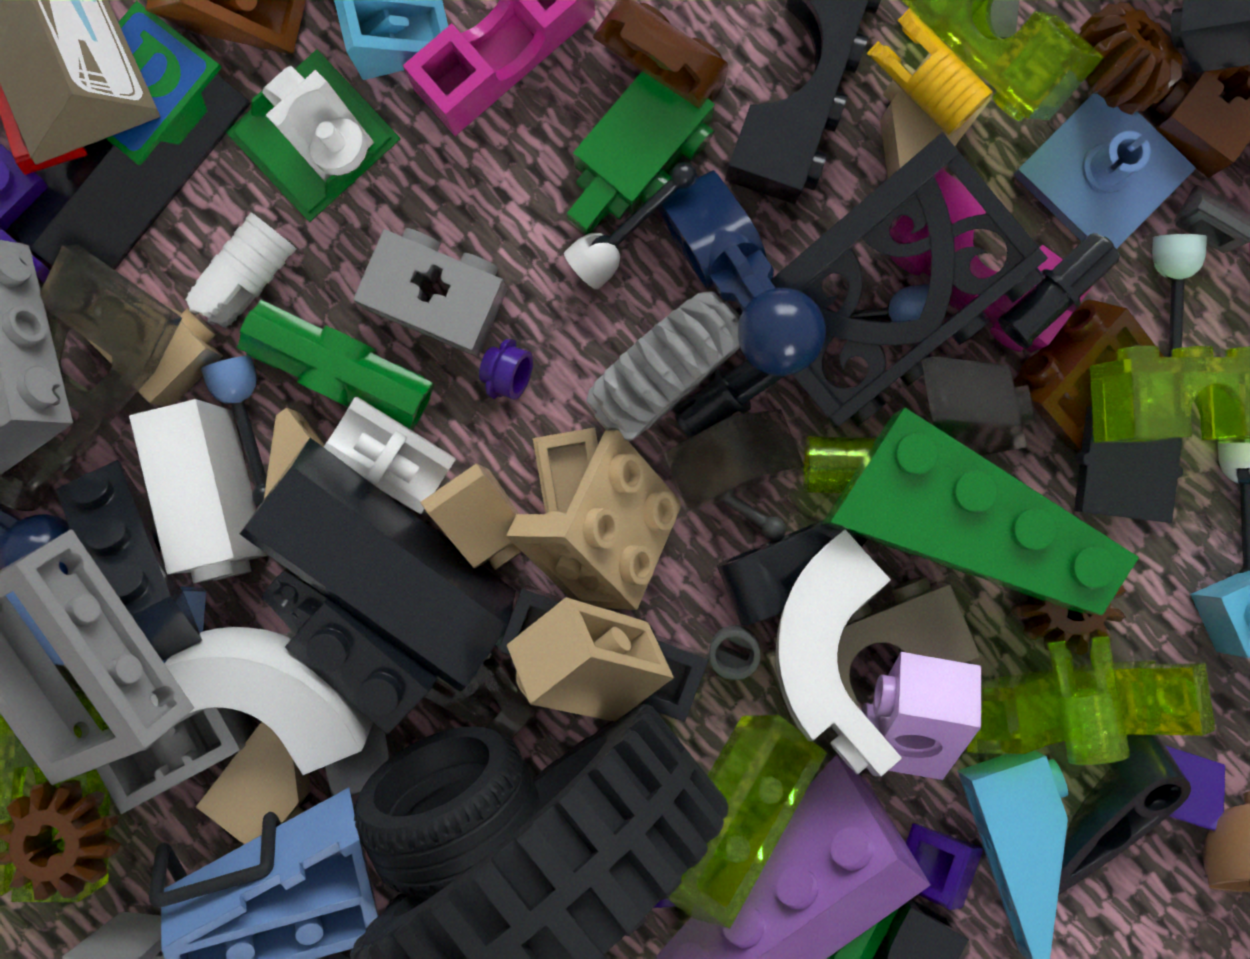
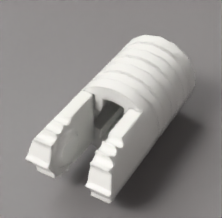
M250 212L246 217V221L241 227L237 228L233 237L224 244L220 253L215 255L210 265L197 279L196 285L191 287V291L187 293L188 297L185 300L190 307L189 311L195 315L206 316L210 324H216L226 329L228 325H232V322L237 320V316L244 312L253 299L260 295L264 286L267 283L269 284L274 277L273 275L278 269L282 268L286 259L297 248Z

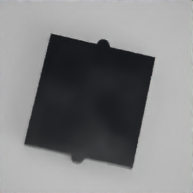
M1087 406L1081 452L1075 456V462L1079 465L1074 511L1172 523L1177 479L1183 475V468L1179 466L1185 420Z

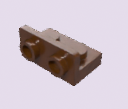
M1087 299L1071 314L1050 344L1041 348L1038 353L1025 361L1020 369V373L1008 385L1006 391L1014 400L1033 406L1067 447L1081 452L1086 407L1097 406L1121 410L1166 358L1127 308Z

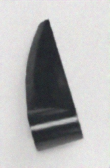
M823 519L786 534L780 540L769 541L718 564L717 568L740 624H753L781 613L801 572L811 559L842 531L823 525ZM849 533L861 547L868 540Z
M1145 728L1131 730L1113 740L1108 746L1105 760L1110 769L1083 801L1066 830L1058 895L1121 854L1164 821L1188 799L1191 792L1190 782L1160 737L1153 730Z

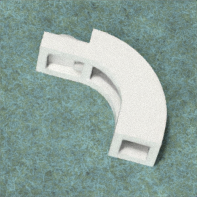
M844 529L811 559L801 572L789 594L782 611L777 632V674L787 708L796 725L808 741H813L831 726L838 736L830 744L856 774L867 768L873 776H882L902 757L849 697L840 678L837 652L840 636L849 618L888 584L890 578Z
M250 627L211 629L200 632L202 641L170 656L164 663L194 706L191 712L218 707L235 709L254 716L276 733L302 775L362 751L373 725V722L285 648L292 638L284 634ZM151 693V702L158 706L156 695Z

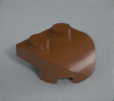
M617 0L593 35V39L699 109L707 98L714 102L725 85L728 63L722 58L721 54L704 40L695 37L691 38L671 25L669 20L659 10L647 3L639 4L635 0Z

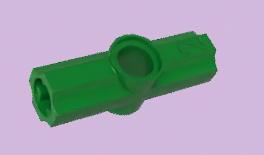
M260 300L257 306L249 311L240 329V339L237 348L246 352L247 355L298 377L297 383L349 407L355 397H358L411 431L414 430L421 420L435 387V384L426 380L424 376L375 355L376 350L329 326L325 325L321 329L263 300Z

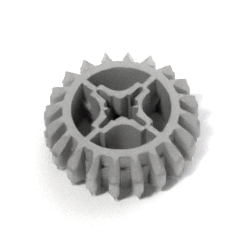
M714 291L698 293L692 299H688L678 309L673 310L666 318L656 324L642 338L638 339L632 347L620 355V358L594 382V385L589 389L586 401L595 412V418L606 431L619 430L624 440L631 441L673 409L675 405L680 403L740 348L738 341L739 314L727 301L724 303Z

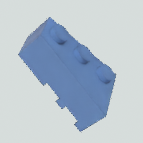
M348 787L276 827L274 867L266 877L161 907V950L164 958L317 959L352 949L356 940L366 932L368 925L378 917V911L364 847L359 839L358 830L355 827L354 805L350 788ZM262 835L164 888V892L259 865Z

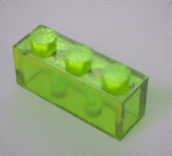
M779 715L742 716L708 773V777L724 795L729 805L728 814L722 819L724 821L723 828L717 837L706 844L708 846L707 853L697 865L689 868L681 877L682 883L667 899L694 919L730 929L827 752L813 741H808L803 733Z

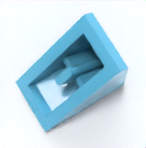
M334 0L346 52L363 80L404 71L402 65L448 27L442 0Z

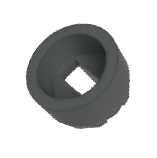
M730 625L720 629L713 636L710 643L709 660L712 668L720 676L730 680H741L753 674L760 663L761 650L759 640L745 626ZM727 639L750 649L751 652L749 657L732 648L720 645V643Z

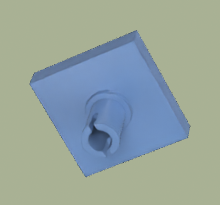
M1092 94L1013 175L1081 242L1088 235L1097 233L1110 239L1117 249L1196 168L1138 111L1133 115L1124 113L1118 106L1115 108L1108 107L1104 98L1100 95Z

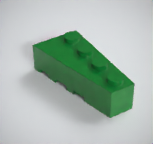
M905 407L890 417L822 522L823 525L840 531L845 529L848 533L875 541V543L907 552L950 569L994 582L997 585L1076 612L1095 615L1104 614L1139 559L1137 555Z

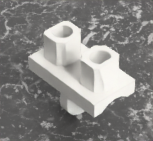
M292 66L286 67L263 89L262 93L274 106L266 116L325 182L331 175L346 174L359 167L365 158L367 149L374 142L329 83L316 70L304 79Z
M358 397L354 398L324 446L325 449L380 490L419 514L424 510L420 502L436 491L456 459Z

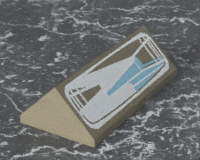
M0 0V84L30 157L36 165L161 117L108 0Z

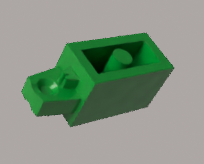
M642 71L573 152L575 169L581 173L576 184L584 192L567 212V220L584 235L592 233L609 213L619 220L627 212L630 215L634 214L642 203L649 200L671 179L668 173L683 155L692 161L710 141L715 132L709 126L712 122L715 104L707 98L699 109Z

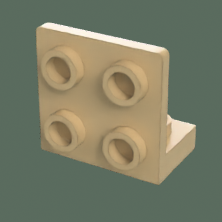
M607 430L604 432L566 514L558 511H549L547 514H516L506 537L571 599L600 608L637 610L681 508V502L627 439L624 440L619 430Z

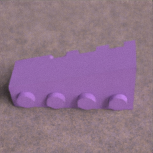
M836 755L659 952L657 959H827L928 888L930 883L872 787Z

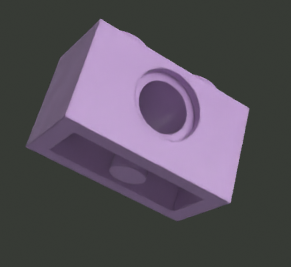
M901 652L888 676L881 674L878 677L874 701L872 704L864 703L861 711L902 757L888 771L940 780L944 779L981 728L980 665Z

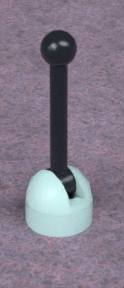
M1171 234L1153 237L1152 257L1155 268L1162 276L1171 280L1168 365L1161 373L1162 382L1169 388L1183 386L1188 378L1187 370L1182 366L1185 279L1193 276L1203 266L1207 246L1206 235Z

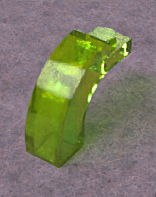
M1156 660L1109 662L1013 674L981 681V728L967 746V753L1026 754L1058 742L1106 735L1204 736L1216 730L1206 663L1156 664Z

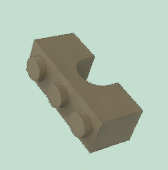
M927 576L911 579L890 589L894 597L893 600L873 608L867 602L849 618L840 636L837 663L843 686L857 707H859V704L850 684V667L855 656L863 648L871 644L889 643L899 655L901 652L963 663L980 657L950 584L942 582L930 584ZM777 635L773 637V640H774L775 645H776ZM775 647L763 652L791 723L800 731L787 708L781 692L776 667Z

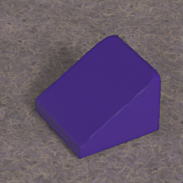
M1166 746L1191 786L1188 799L1170 817L1215 831L1218 819L1224 813L1225 764Z
M913 823L906 845L930 883V886L918 895L949 910L963 908L983 848Z

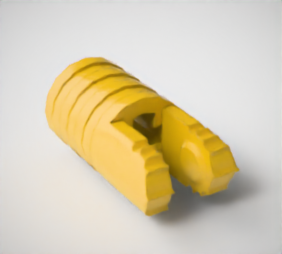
M909 8L897 21L902 25V31L915 44H921L932 56L913 75L901 63V58L888 45H882L878 41L866 54L950 136L988 100L993 91Z

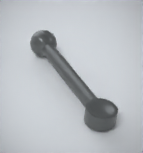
M682 456L674 462L672 472L677 480L682 482L692 481L761 527V532L766 539L777 541L785 535L786 525L781 518L765 516L699 472L697 464L692 458Z

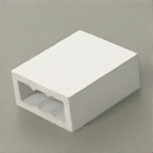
M193 399L129 415L167 575L191 572L193 583H199L212 579L213 581L252 572L249 560L268 555L239 534L257 509L252 498V489L233 410Z

